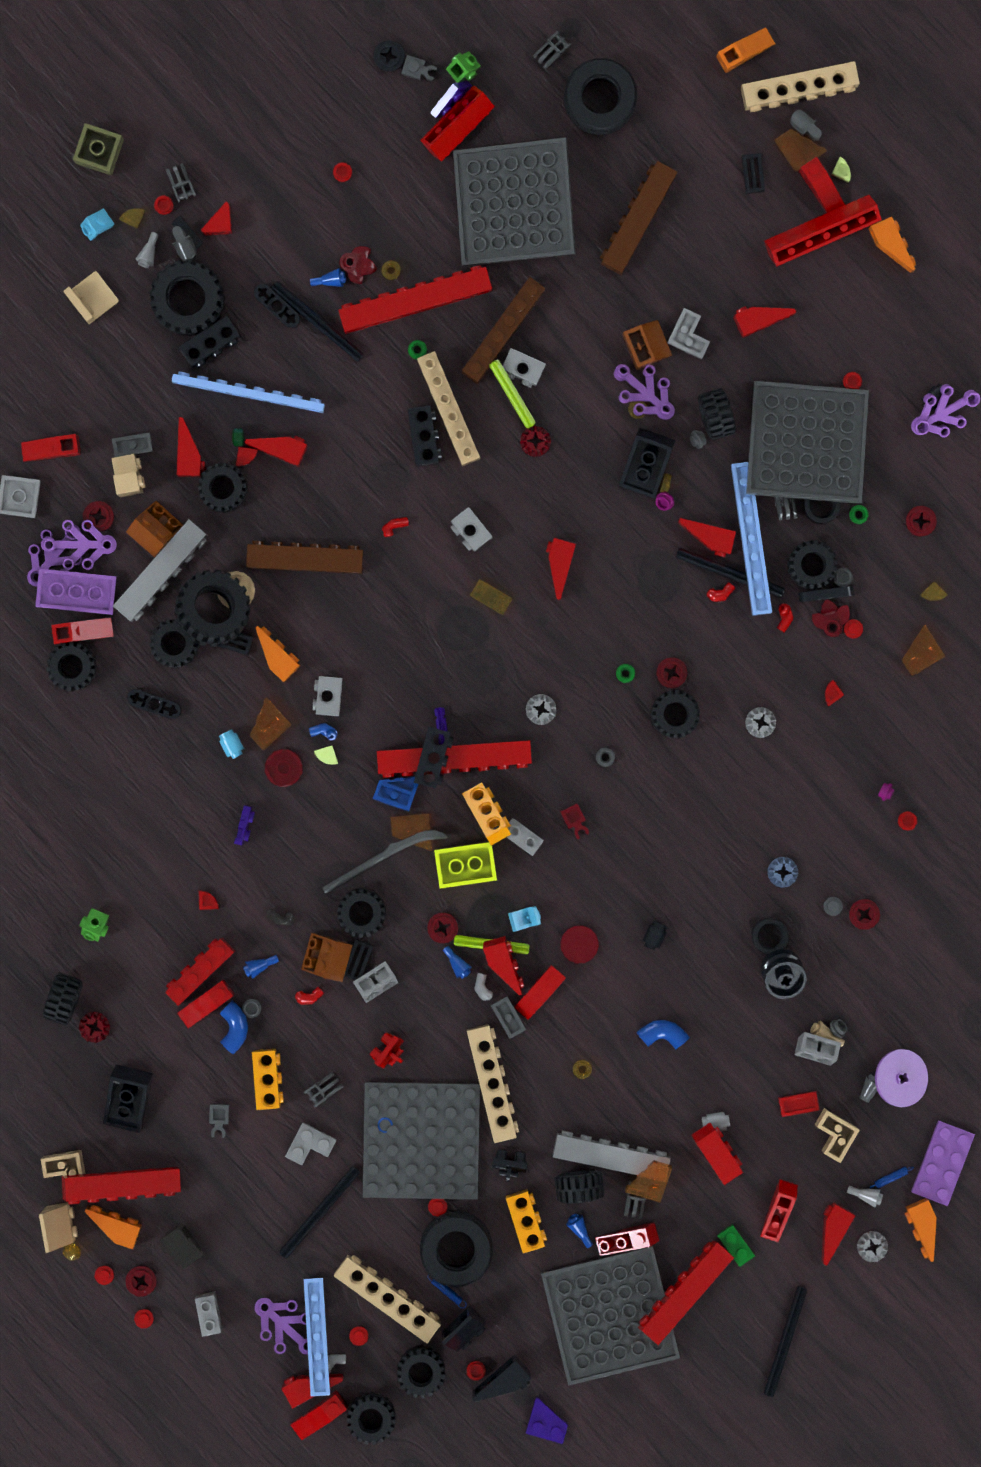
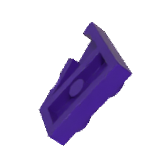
M468 81L453 83L430 113L435 118L444 116L472 85Z
M244 805L234 844L244 845V842L249 840L251 830L247 829L249 822L253 823L255 815L251 806Z
M535 1397L526 1434L563 1444L568 1424L558 1417L551 1408L547 1407L539 1397Z

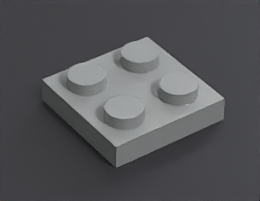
M2 475L0 514L36 519L41 480Z

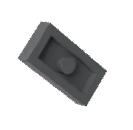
M150 432L112 439L115 457L153 452Z
M508 996L491 1005L509 1039L526 1030Z

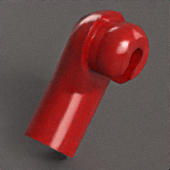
M408 518L391 519L382 527L383 536L391 537L394 535L393 529L408 526Z
M728 582L722 590L709 589L707 597L713 602L725 601L733 592L735 586Z
M783 603L778 607L782 620L777 629L785 633L794 617L791 607Z
M319 986L311 994L298 991L295 994V999L301 1005H312L324 994V991Z

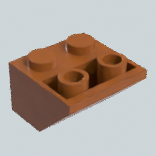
M658 320L639 325L624 331L622 334L636 370L672 356Z
M155 501L135 518L126 533L155 558L181 529L183 524Z
M311 933L301 970L325 979L343 982L353 945Z

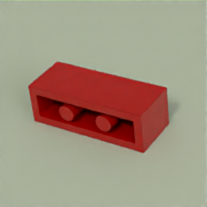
M708 1123L691 1135L724 1185L743 1173L739 1167L742 1165L737 1155H731L730 1152L733 1149L727 1141H722L721 1138L724 1135L718 1126L714 1128L711 1123Z

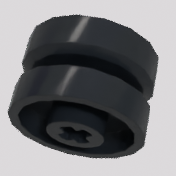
M786 949L775 950L762 961L761 975L766 989L771 995L780 999L795 997L804 989L807 981L806 972L801 959L796 953Z

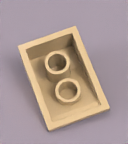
M68 1202L46 1206L39 1214L46 1253L75 1242V1237H78L77 1226H73L72 1218H75L74 1209L70 1207Z

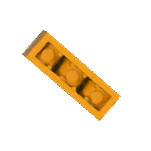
M481 782L462 793L490 845L511 835L508 829L511 825L506 816L501 817L502 809L498 802L493 803L492 798L494 795L489 787L485 789Z
M276 1049L255 1050L252 1052L256 1110L280 1108V1103H284L283 1091L279 1092V1084H282V1073H278L277 1065H281L280 1053H276ZM269 1055L272 1063L269 1065L263 1064L262 1056ZM270 1074L273 1077V1083L266 1084L263 1081V1076ZM266 1094H273L275 1101L273 1103L266 1102L264 1098Z
M528 1189L506 1195V1201L522 1252L527 1253L545 1247L544 1241H547L545 1231L539 1228L538 1223H541L539 1212H535L533 1205L536 1204L533 1193L529 1194ZM518 1198H525L527 1204L519 1207L516 1201ZM530 1216L533 1221L530 1225H524L522 1218ZM534 1234L538 1237V1241L536 1243H529L527 1240L528 1236Z

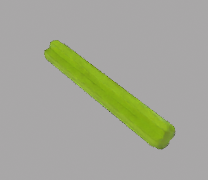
M499 360L491 362L489 366L524 426L526 428L532 427L535 424V420Z
M456 935L454 945L483 949V942L493 939ZM511 942L513 947L512 953H529V944Z

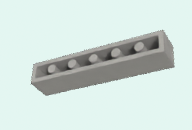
M188 520L113 607L129 621L133 622L134 619L138 621L144 614L142 610L147 605L150 607L157 599L155 595L159 591L163 592L168 587V580L172 576L175 578L182 569L180 567L184 562L189 563L194 557L193 552L196 548L201 549L207 542L205 538L208 535L191 520Z
M562 1130V1133H557L553 1158L666 1181L671 1159L670 1156H667V1152L656 1150L655 1153L648 1152V1148L637 1146V1149L629 1148V1144L618 1142V1145L610 1144V1140L602 1138L599 1141L592 1140L591 1136L583 1134L580 1137H576L569 1131Z

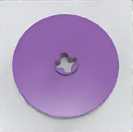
M905 1049L893 1050L880 1060L875 1072V1085L879 1095L885 1102L896 1107H908L918 1102L924 1095L928 1085V1071L924 1061L916 1053ZM899 1075H903L904 1081H901Z

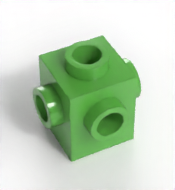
M468 51L464 54L458 53L455 55L446 70L458 83L466 79L468 81L472 80L477 75L476 71L481 65Z
M91 908L88 916H84L79 927H82L81 935L89 941L95 940L99 942L100 937H105L109 927L106 925L109 915Z

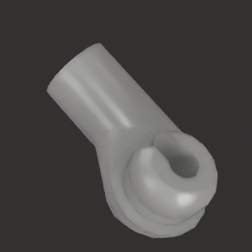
M478 973L474 989L483 1001L491 1000L493 993L485 986L487 975Z
M346 1354L328 1355L329 1373L335 1364H346Z

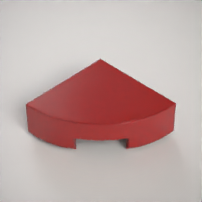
M238 447L236 466H245L253 461L258 453V449Z
M831 680L825 689V701L828 706L844 696L834 680Z
M199 890V910L219 909L218 902L212 894Z

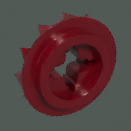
M532 426L522 433L520 444L526 454L538 457L549 450L551 438L543 427ZM535 433L538 439L544 440V442L538 443L537 449H535L533 443L527 442L534 438Z
M95 501L85 508L83 521L86 519L91 520L93 526L99 532L110 528L114 521V512L105 502ZM101 508V515L106 517V519H100L96 525V518L91 516V514H98ZM85 523L88 528L91 527V523Z
M926 506L914 507L908 512L905 520L907 529L913 535L919 537L929 535L935 529L937 523L935 513ZM922 513L923 520L929 522L922 524L920 529L919 523L913 522V520L919 519Z
M677 658L664 659L657 668L658 681L667 688L681 686L687 677L685 664ZM676 665L675 673L679 678L672 676L667 680L669 674L664 669L671 670Z
M858 900L850 908V921L859 929H871L879 921V908L871 900ZM858 909L863 911L867 909V914L871 919H860L861 914L859 913L860 911H858Z
M448 913L435 914L428 922V934L435 942L448 943L457 935V921ZM439 920L443 925L451 924L446 928L447 935L442 931L435 932L440 927Z
M90 1012L80 1021L79 1031L81 1036L88 1042H100L109 1034L110 1024L102 1013ZM98 1020L97 1027L100 1030L94 1031L91 1035V1028L87 1024L93 1025Z
M142 1265L134 1267L126 1276V1287L135 1296H147L156 1286L155 1273L149 1267ZM145 1274L144 1281L146 1284H141L137 1288L138 1280L135 1277L141 1278Z

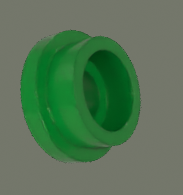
M415 340L409 344L408 353L410 357L417 360V358L426 355L427 346L424 342ZM420 347L421 352L418 354L415 353L414 348Z
M862 505L852 507L849 512L850 520L855 524L866 522L869 516L867 508ZM857 511H860L862 513L861 518H857L855 516V513Z
M622 664L616 670V677L622 683H629L635 677V670L629 664ZM623 670H628V677L622 676Z

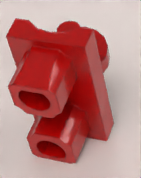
M385 1033L380 1040L387 1045L382 1051L375 1047L370 1053V1056L375 1060L374 1064L378 1067L385 1068L387 1064L393 1066L396 1061L402 1063L404 1060L400 1055L403 1053V1050L400 1046L404 1040L398 1036Z

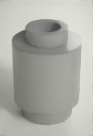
M724 1112L706 1114L705 1117H702L703 1127L711 1123L714 1128L718 1126L722 1132L727 1131V1127L730 1126L729 1115H725Z

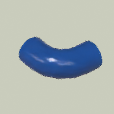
M232 1000L220 1013L229 1024V1031L220 1043L234 1055L247 1038L248 1023L244 1012Z
M667 1020L652 1021L636 1032L648 1047L659 1039H665L676 1050L690 1038L680 1026Z

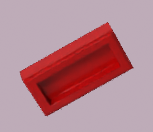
M816 1091L778 1098L781 1117L820 1110Z

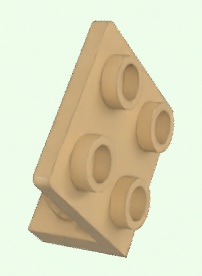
M97 271L93 272L74 288L68 287L63 291L89 325L119 302Z

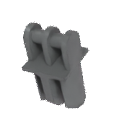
M556 31L547 39V42L533 55L536 59L549 47L538 60L542 64L555 53L544 64L543 67L545 69L559 56L561 57L571 46L570 43L565 41V37L559 35V31ZM554 38L558 41L555 45L551 42ZM560 44L564 47L561 51L557 48Z
M796 110L790 118L791 125L801 134V137L806 135L814 142L819 140L822 132L815 125L817 120H813L802 110Z
M180 163L186 179L185 181H182L177 166H173L178 180L177 184L174 182L170 169H165L178 203L184 198L187 200L189 196H196L184 163ZM190 186L191 190L185 191L184 187ZM182 189L183 193L178 195L177 190Z
M175 226L172 232L176 242L172 244L175 246L179 257L184 261L186 259L195 260L197 249L192 240L193 237L190 235L186 236L184 229Z
M774 497L779 521L783 518L781 507L784 509L785 519H790L789 505H791L793 519L798 518L795 498Z
M333 1071L304 1091L310 1097L309 1100H312L315 1104L313 1105L314 1108L344 1087L340 1084L326 1094V1090L339 1082L338 1078L321 1087V1084L335 1075ZM314 1087L318 1089V1092L315 1094L312 1091ZM319 1094L323 1096V1099H321L320 1101L316 1097Z
M629 1181L624 1211L625 1217H628L630 1201L633 1199L631 1217H636L638 1201H641L639 1219H643L648 1191L647 1183L646 1185H641L640 1182L635 1184ZM631 1189H636V1193L630 1194ZM639 1190L644 1191V1196L638 1195Z

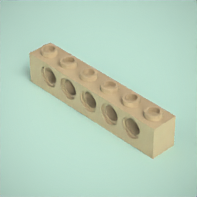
M853 61L742 84L741 93L745 111L756 112L762 110L761 107L765 106L776 108L781 106L780 103H798L799 99L806 98L807 101L817 99L819 95L825 94L826 97H830L843 90L844 93L853 92L860 83L856 63ZM833 77H841L843 83L836 84L833 81ZM821 80L824 83V87L817 88L814 81ZM803 84L805 91H797L795 85ZM780 87L784 88L787 94L780 96L777 93V89ZM764 91L767 93L768 98L762 100L758 97V93Z
M435 351L417 358V362L462 467L480 460L478 451Z
M489 1024L467 1029L493 1141L498 1143L517 1138L516 1133L519 1132L517 1121L513 1122L511 1116L515 1112L512 1102L508 1103L507 1095H510L508 1084H504L502 1079L505 1076L503 1065L499 1066L497 1058H501L499 1047H495L493 1042L496 1039L495 1030L490 1028ZM487 1041L490 1047L488 1050L483 1051L479 1048V1043ZM490 1059L495 1065L492 1069H486L483 1066L484 1061ZM491 1078H496L499 1081V1085L496 1088H491L488 1085V1081ZM495 1097L503 1099L504 1102L501 1106L497 1107L492 1103ZM499 1116H506L508 1118L507 1124H498L497 1119Z
M347 1255L334 1273V1277L421 1340L428 1343L441 1325L440 1317L432 1311L428 1313L424 1310V1305L419 1301L415 1300L413 1302L408 1298L409 1295L404 1290H397L392 1287L393 1283L387 1278L381 1279L377 1276L378 1272L372 1267L368 1266L366 1268L361 1264L362 1261L358 1257ZM356 1270L361 1271L363 1277L355 1279L352 1273ZM376 1282L379 1287L377 1290L372 1291L368 1288V1284ZM391 1293L394 1299L391 1302H387L383 1298L384 1294ZM406 1304L410 1310L407 1313H402L399 1310V1306ZM419 1315L423 1316L425 1318V1322L423 1324H417L414 1321L415 1317Z

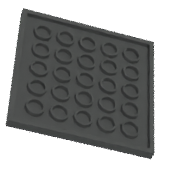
M566 137L453 151L462 266L576 254Z
M754 381L746 494L861 504L869 390Z
M365 1082L363 1198L478 1200L480 1084ZM381 1118H389L393 1123V1125H391L390 1121L386 1119L380 1122L379 1126L381 1130L387 1131V1133L381 1132L378 1128V1121Z
M653 1245L541 1272L568 1386L680 1358L673 1329L657 1345L638 1328L641 1318L646 1314L649 1315L653 1310L652 1306L658 1300L661 1301L665 1296Z

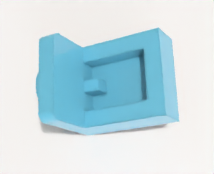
M103 208L86 217L80 226L84 235L92 241L98 234L112 228L114 222Z
M536 906L508 913L513 932L541 924V915Z

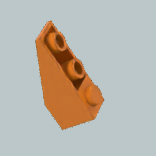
M764 28L722 49L717 53L716 57L725 73L774 46L775 42L767 28Z
M889 217L870 226L869 231L876 246L908 272H913L916 262L912 255L909 256L907 251L908 244L906 239L900 236V226L897 220Z
M257 626L256 631L269 669L285 682L300 667L298 664L299 659L292 652L288 655L283 650L285 646L278 639L274 641L269 636L272 633L264 626L262 628Z
M924 1198L906 1206L907 1212L904 1214L908 1223H913L915 1230L912 1232L916 1241H921L923 1247L920 1250L923 1257L933 1262L937 1218L929 1200Z
M96 1205L87 1206L85 1213L115 1244L130 1249L135 1247L142 1226L138 1224V1220L130 1217L127 1219L121 1218L119 1213L113 1211L109 1213L103 1212L102 1208Z

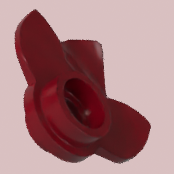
M358 246L351 253H345L340 257L339 265L341 269L347 272L348 279L355 284H362L363 275H370L377 270L374 262L368 258L371 252L370 248ZM347 259H351V266L346 263Z
M827 599L822 605L821 613L812 614V620L817 628L824 629L828 636L837 637L842 633L843 625L849 621L850 609L848 605L838 608L835 603ZM832 624H836L837 629L835 631H831L830 626Z

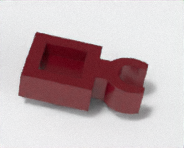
M577 803L560 812L568 828H575L574 835L577 839H580L578 831L581 829L585 830L587 835L589 834L588 828L581 824L586 819Z

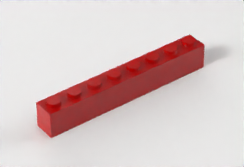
M479 265L470 268L471 271L463 273V271L452 273V277L449 278L444 276L433 279L434 282L426 284V281L415 284V287L408 289V287L399 288L397 293L394 294L385 292L379 294V298L371 300V297L365 298L356 305L352 303L344 304L341 306L342 309L338 310L344 332L348 334L492 292L487 269Z
M530 740L451 746V748L446 749L445 755L449 757L446 767L442 766L440 774L452 773L451 769H459V772H471V768L478 767V771L490 770V766H497L498 770L509 769V765H516L517 768H528V764L532 763ZM423 748L377 751L378 774H382L383 778L394 777V773H402V776H413V772L417 771ZM432 752L428 759L431 763L436 764L439 762L440 756L438 753ZM427 771L424 775L432 774V771Z

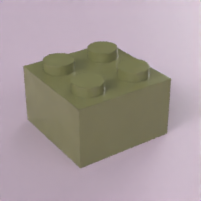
M85 123L73 161L75 164L112 176L124 139L122 135Z

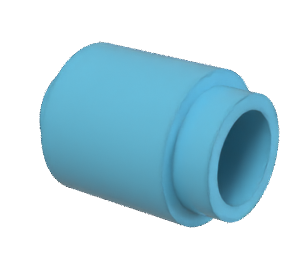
M232 729L219 736V742L227 758L231 756L234 759L243 754L241 750L244 747L237 733H234Z

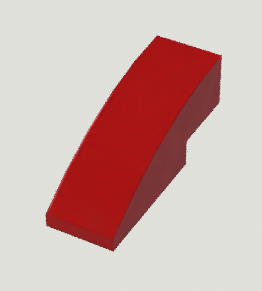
M550 965L514 1008L529 1020L566 977L553 965Z

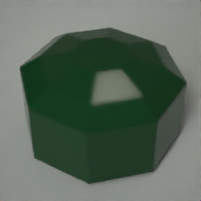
M234 428L232 431V443L235 447L244 446V431L242 428Z

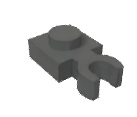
M407 55L401 74L420 80L422 75L428 81H434V77L429 76L428 72L431 70L437 72V67L433 65L426 67L424 66L425 60Z
M210 1104L209 1124H215L211 1131L212 1137H215L216 1130L222 1132V1138L225 1137L226 1130L223 1124H229L230 1104Z

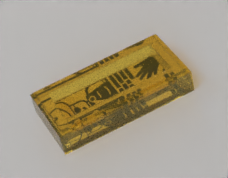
M480 579L470 594L472 598L501 615L504 614L512 601L511 597Z

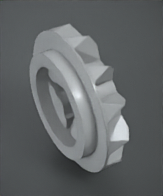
M544 694L533 696L526 705L527 717L538 725L551 722L556 715L555 702ZM544 701V708L549 713H542L538 718V710L533 708V706H541Z
M758 707L748 713L745 721L746 728L751 735L764 738L772 734L776 728V718L769 709ZM764 715V722L769 725L761 726L758 731V723L753 721V719H761Z
M869 1231L859 1238L857 1250L864 1260L878 1262L885 1257L888 1251V1242L881 1233ZM870 1239L875 1245L878 1244L875 1251L876 1254L872 1250H868L871 1243Z

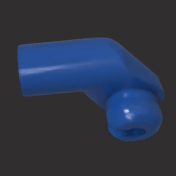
M327 723L309 728L311 737L322 734L331 741L337 737L336 729Z

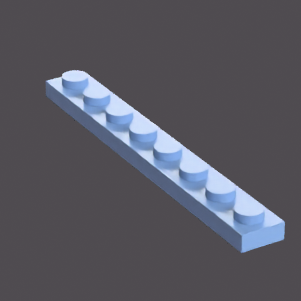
M178 372V375L173 374L172 377L174 384L324 413L325 404L321 403L322 400L310 398V401L302 400L303 396L291 394V397L283 396L284 393L273 390L272 393H267L264 388L254 387L252 390L247 389L244 384L235 383V386L227 385L225 380L216 379V382L208 381V377L197 375V378L189 377V373Z
M748 462L731 464L752 616L771 614L772 607L756 496L746 494Z

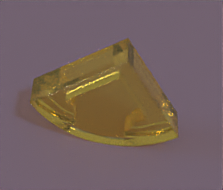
M139 208L127 210L121 215L119 220L138 228L145 210Z
M664 473L660 492L669 491L671 474Z
M933 582L920 596L926 600L937 601L945 598L947 594Z

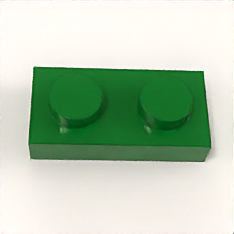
M733 1224L717 1234L739 1267L755 1257Z

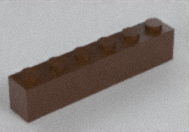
M659 161L655 165L651 164L646 173L649 175L647 181L641 182L637 189L640 192L637 199L632 198L628 206L631 210L627 216L625 214L622 216L619 222L621 228L618 232L614 231L609 240L612 242L610 248H605L600 256L603 259L601 265L619 275H622L677 175V171Z
M529 277L463 368L462 373L477 384L480 382L490 368L491 362L495 361L545 292V288Z
M252 541V544H247L246 567L253 569L362 574L363 550H359L360 546H348V549H340V545H329V548H321V544H310V547H302V543H290V546H283V542H271V545H264L263 541Z

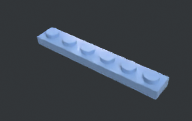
M323 1278L304 1279L311 1397L330 1395Z

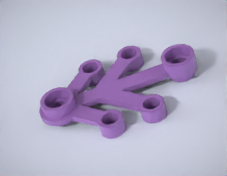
M618 365L614 370V377L618 381L626 380L639 392L630 393L627 390L622 391L619 395L621 403L650 402L654 405L652 407H645L642 403L636 404L633 408V413L636 416L657 414L662 420H668L673 417L675 408L668 402L667 388L670 382L667 378H661L657 383V387L660 389L659 400L654 392L653 375L656 369L653 365H648L643 370L646 387L630 374V369L627 365ZM620 369H624L626 373H621ZM646 369H650L652 374L647 373ZM661 382H665L666 386H662ZM622 395H627L628 399H624ZM640 407L642 412H638L636 408ZM663 407L667 408L668 412H664Z
M944 384L940 388L942 395L935 413L930 416L931 408L936 404L937 399L931 393L924 396V408L921 415L912 421V431L917 435L931 432L939 434L943 438L947 437L950 434V429L946 425L935 426L932 424L936 421H942L956 425L958 428L965 427L967 421L962 415L954 417L949 414L965 405L970 407L977 406L981 399L980 395L974 390H968L964 393L963 398L946 406L949 397L953 394V388L949 384Z
M67 519L63 521L62 527L77 540L55 541L53 537L46 536L41 541V547L45 552H52L55 548H78L69 558L63 560L62 564L66 570H71L74 567V563L89 548H97L89 558H85L82 561V567L90 570L94 562L103 553L110 554L114 552L117 545L114 537L102 535L93 526L92 521L88 519L82 522V529L87 532L89 531L96 540H88L74 526V523ZM66 522H70L72 524V527L70 529H66L64 527V524ZM84 523H91V527L89 529L84 528ZM47 541L52 542L51 548L45 546ZM105 541H109L111 543L109 548H105L103 546V543ZM67 560L72 562L70 567L65 566ZM87 560L91 561V566L85 567L84 562Z
M72 525L67 526L66 529H70ZM74 525L81 532V529L77 525ZM47 529L43 530L40 534L41 539L44 538L43 534L45 532H49L50 536L53 537L52 532ZM65 531L66 536L62 539L77 540L74 536H71L70 532ZM47 541L45 546L51 548V542ZM31 545L28 552L31 555L32 569L27 575L28 582L32 586L37 587L38 581L34 579V575L39 573V568L49 569L51 566L63 565V560L70 557H59L66 548H55L53 552L44 551L45 562L40 567L38 555L41 549L38 545ZM33 547L38 548V552L36 554H33L31 552V549ZM82 556L80 557V561L78 563H74V565H80L82 563ZM67 560L65 564H72V562Z
M261 1298L255 1303V1312L261 1317V1340L268 1341L272 1337V1333L269 1330L270 1318L275 1323L274 1351L277 1354H282L286 1350V1346L283 1343V1331L298 1344V1349L302 1354H308V1350H305L303 1347L307 1343V1339H304L289 1325L295 1323L306 1325L302 1321V1317L306 1313L299 1316L280 1317L274 1312L278 1310L293 1312L298 1307L296 1301L289 1300L285 1303H272L268 1298ZM290 1302L295 1305L293 1310L288 1308ZM262 1304L268 1306L267 1311H262ZM265 1331L269 1333L267 1339H264L262 1336ZM279 1344L283 1346L281 1352H278L276 1349Z

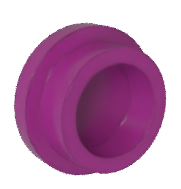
M660 492L656 497V506L663 511L669 510L674 506V499L669 493Z
M883 784L878 794L882 801L891 799L895 790L892 788L893 784Z

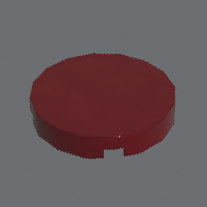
M279 749L268 756L265 763V773L272 784L279 787H288L300 779L303 773V764L295 752L289 749Z
M583 925L567 929L560 941L564 956L569 961L577 964L592 960L599 947L595 932Z

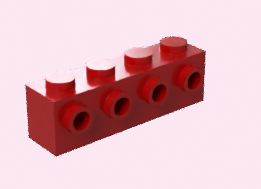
M473 85L420 141L434 157L442 162L495 106L483 91Z
M215 938L208 945L210 949L205 954L201 952L194 958L196 963L192 967L187 965L180 972L182 976L178 980L174 978L166 985L168 990L165 993L178 1006L235 952L223 938L220 940Z

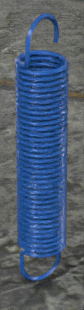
M903 1167L876 1180L875 1185L877 1189L907 1175V1171L910 1170Z
M434 1279L431 1281L436 1288L459 1306L463 1298L447 1285L440 1284Z

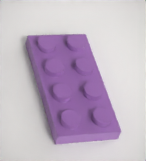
M39 568L35 607L113 615L116 576Z
M938 1120L911 1192L948 1206L975 1134Z

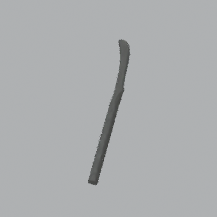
M426 830L402 841L390 843L383 852L322 888L327 894L408 846L426 840L447 839V836L437 830Z

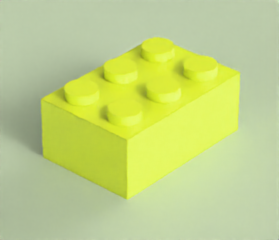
M489 842L434 850L440 888L497 880L493 849Z

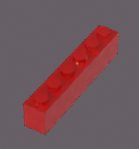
M867 195L764 240L769 257L777 267L882 221L878 205L870 195Z
M177 1167L62 1176L63 1200L68 1201V1204H79L80 1200L95 1203L103 1198H107V1201H117L118 1197L137 1199L138 1195H145V1198H154L156 1194L164 1193V1196H175V1192H181L180 1169Z
M714 1240L708 1242L703 1247L702 1254L699 1257L696 1256L690 1262L691 1266L689 1269L683 1271L678 1276L676 1284L668 1287L663 1299L654 1303L650 1314H646L639 1321L640 1325L638 1328L655 1344L659 1345L734 1259L718 1242Z

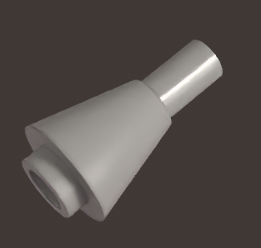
M151 232L148 243L145 244L136 257L138 265L144 268L154 266L157 233Z
M849 1186L847 1190L848 1194L858 1196L873 1207H876V1204L880 1205L883 1194L880 1193L881 1189H858Z

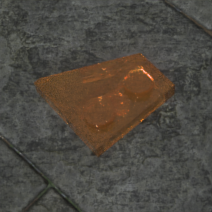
M792 129L774 140L795 173L803 165L815 157H820L827 151L824 147L818 146L812 140L802 137Z
M926 625L922 627L902 659L903 664L912 677L945 657Z
M267 697L263 701V707L257 716L256 724L250 734V737L263 751L292 725Z
M429 813L390 817L392 836L401 840L419 832L430 830ZM431 840L414 844L426 850H432Z
M653 1160L646 1170L642 1171L630 1185L626 1186L625 1192L660 1203L672 1171V1165Z

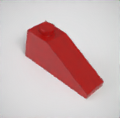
M817 157L799 169V173L826 213L845 205L829 174Z
M745 306L736 310L737 314L733 318L742 338L795 315L796 310L792 308L751 307L747 309Z
M179 417L177 476L202 477L201 474L203 471L205 472V461H202L200 452L185 419Z
M294 436V438L246 439L245 441L246 445L297 467L300 466L308 447L304 443L305 440L298 436Z
M679 518L678 523L710 551H714V555L725 557L731 554L736 531Z
M554 538L553 542H548L546 552L549 553L548 559L556 599L561 600L576 544Z
M223 979L177 1014L189 1029L235 994Z
M779 1180L760 1237L779 1242L797 1199L798 1185Z
M835 1202L832 1205H828L823 1214L825 1217L822 1262L826 1266L855 1218L854 1213Z
M329 1374L330 1388L342 1382L344 1376L342 1374ZM299 1375L295 1378L291 1376L283 1381L284 1384L281 1389L292 1409L315 1397H311L309 1375Z
M335 1390L291 1423L290 1426L299 1438L303 1440L345 1412L348 1405L338 1391Z

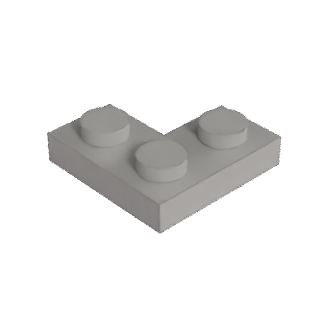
M684 308L667 344L702 360L710 341L693 334L701 316Z
M303 1122L285 1157L300 1165H303L310 1149L328 1157L337 1139Z

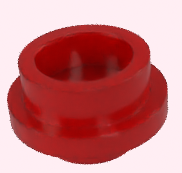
M344 162L338 163L333 169L334 178L339 182L348 181L352 176L351 167Z
M159 196L154 202L155 210L161 215H167L173 210V201L168 196Z
M849 372L843 378V385L847 389H859L862 385V378L856 372Z
M852 619L844 625V633L847 637L854 639L861 636L863 625L860 621Z
M903 812L898 817V825L903 830H912L917 825V817L912 812Z
M431 1199L428 1204V1210L433 1216H440L447 1211V1203L444 1199Z
M103 1265L97 1268L95 1279L99 1284L107 1285L112 1282L114 1272L111 1267Z
M141 1309L135 1314L134 1321L138 1327L144 1329L152 1325L154 1316L150 1310Z
M362 1326L354 1327L349 1334L350 1341L357 1346L364 1345L369 1336L368 1331Z
M472 1361L469 1363L467 1375L470 1379L480 1380L485 1376L486 1368L482 1362Z

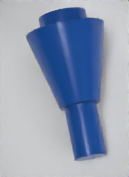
M340 268L322 277L310 279L311 286L323 284L343 287V283H346L345 272L341 271Z
M449 946L443 949L450 959L449 961L456 978L461 977L464 979L471 973L470 969L472 966L458 955H455Z
M274 955L267 959L245 961L246 965L243 966L246 976H251L253 979L268 968V966L279 962L277 955Z
M571 1215L566 1225L581 1238L586 1248L591 1247L593 1243L587 1235L583 1215Z

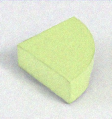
M839 157L831 175L849 183L851 178L850 168L847 162L842 157Z
M333 745L314 751L317 758L322 762L332 765L338 764Z

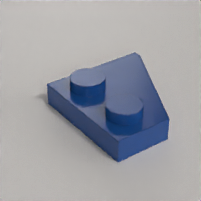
M415 777L379 780L373 799L409 812L419 784L414 783Z

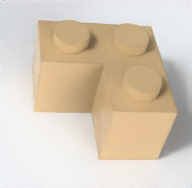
M135 454L111 458L115 474L113 478L116 494L119 497H126L143 493V488H146L144 477L139 473V469H142L140 458H136Z
M825 1108L815 1123L816 1127L830 1134L821 1151L841 1163L860 1130Z
M82 1150L47 1155L41 1158L44 1178L86 1174Z

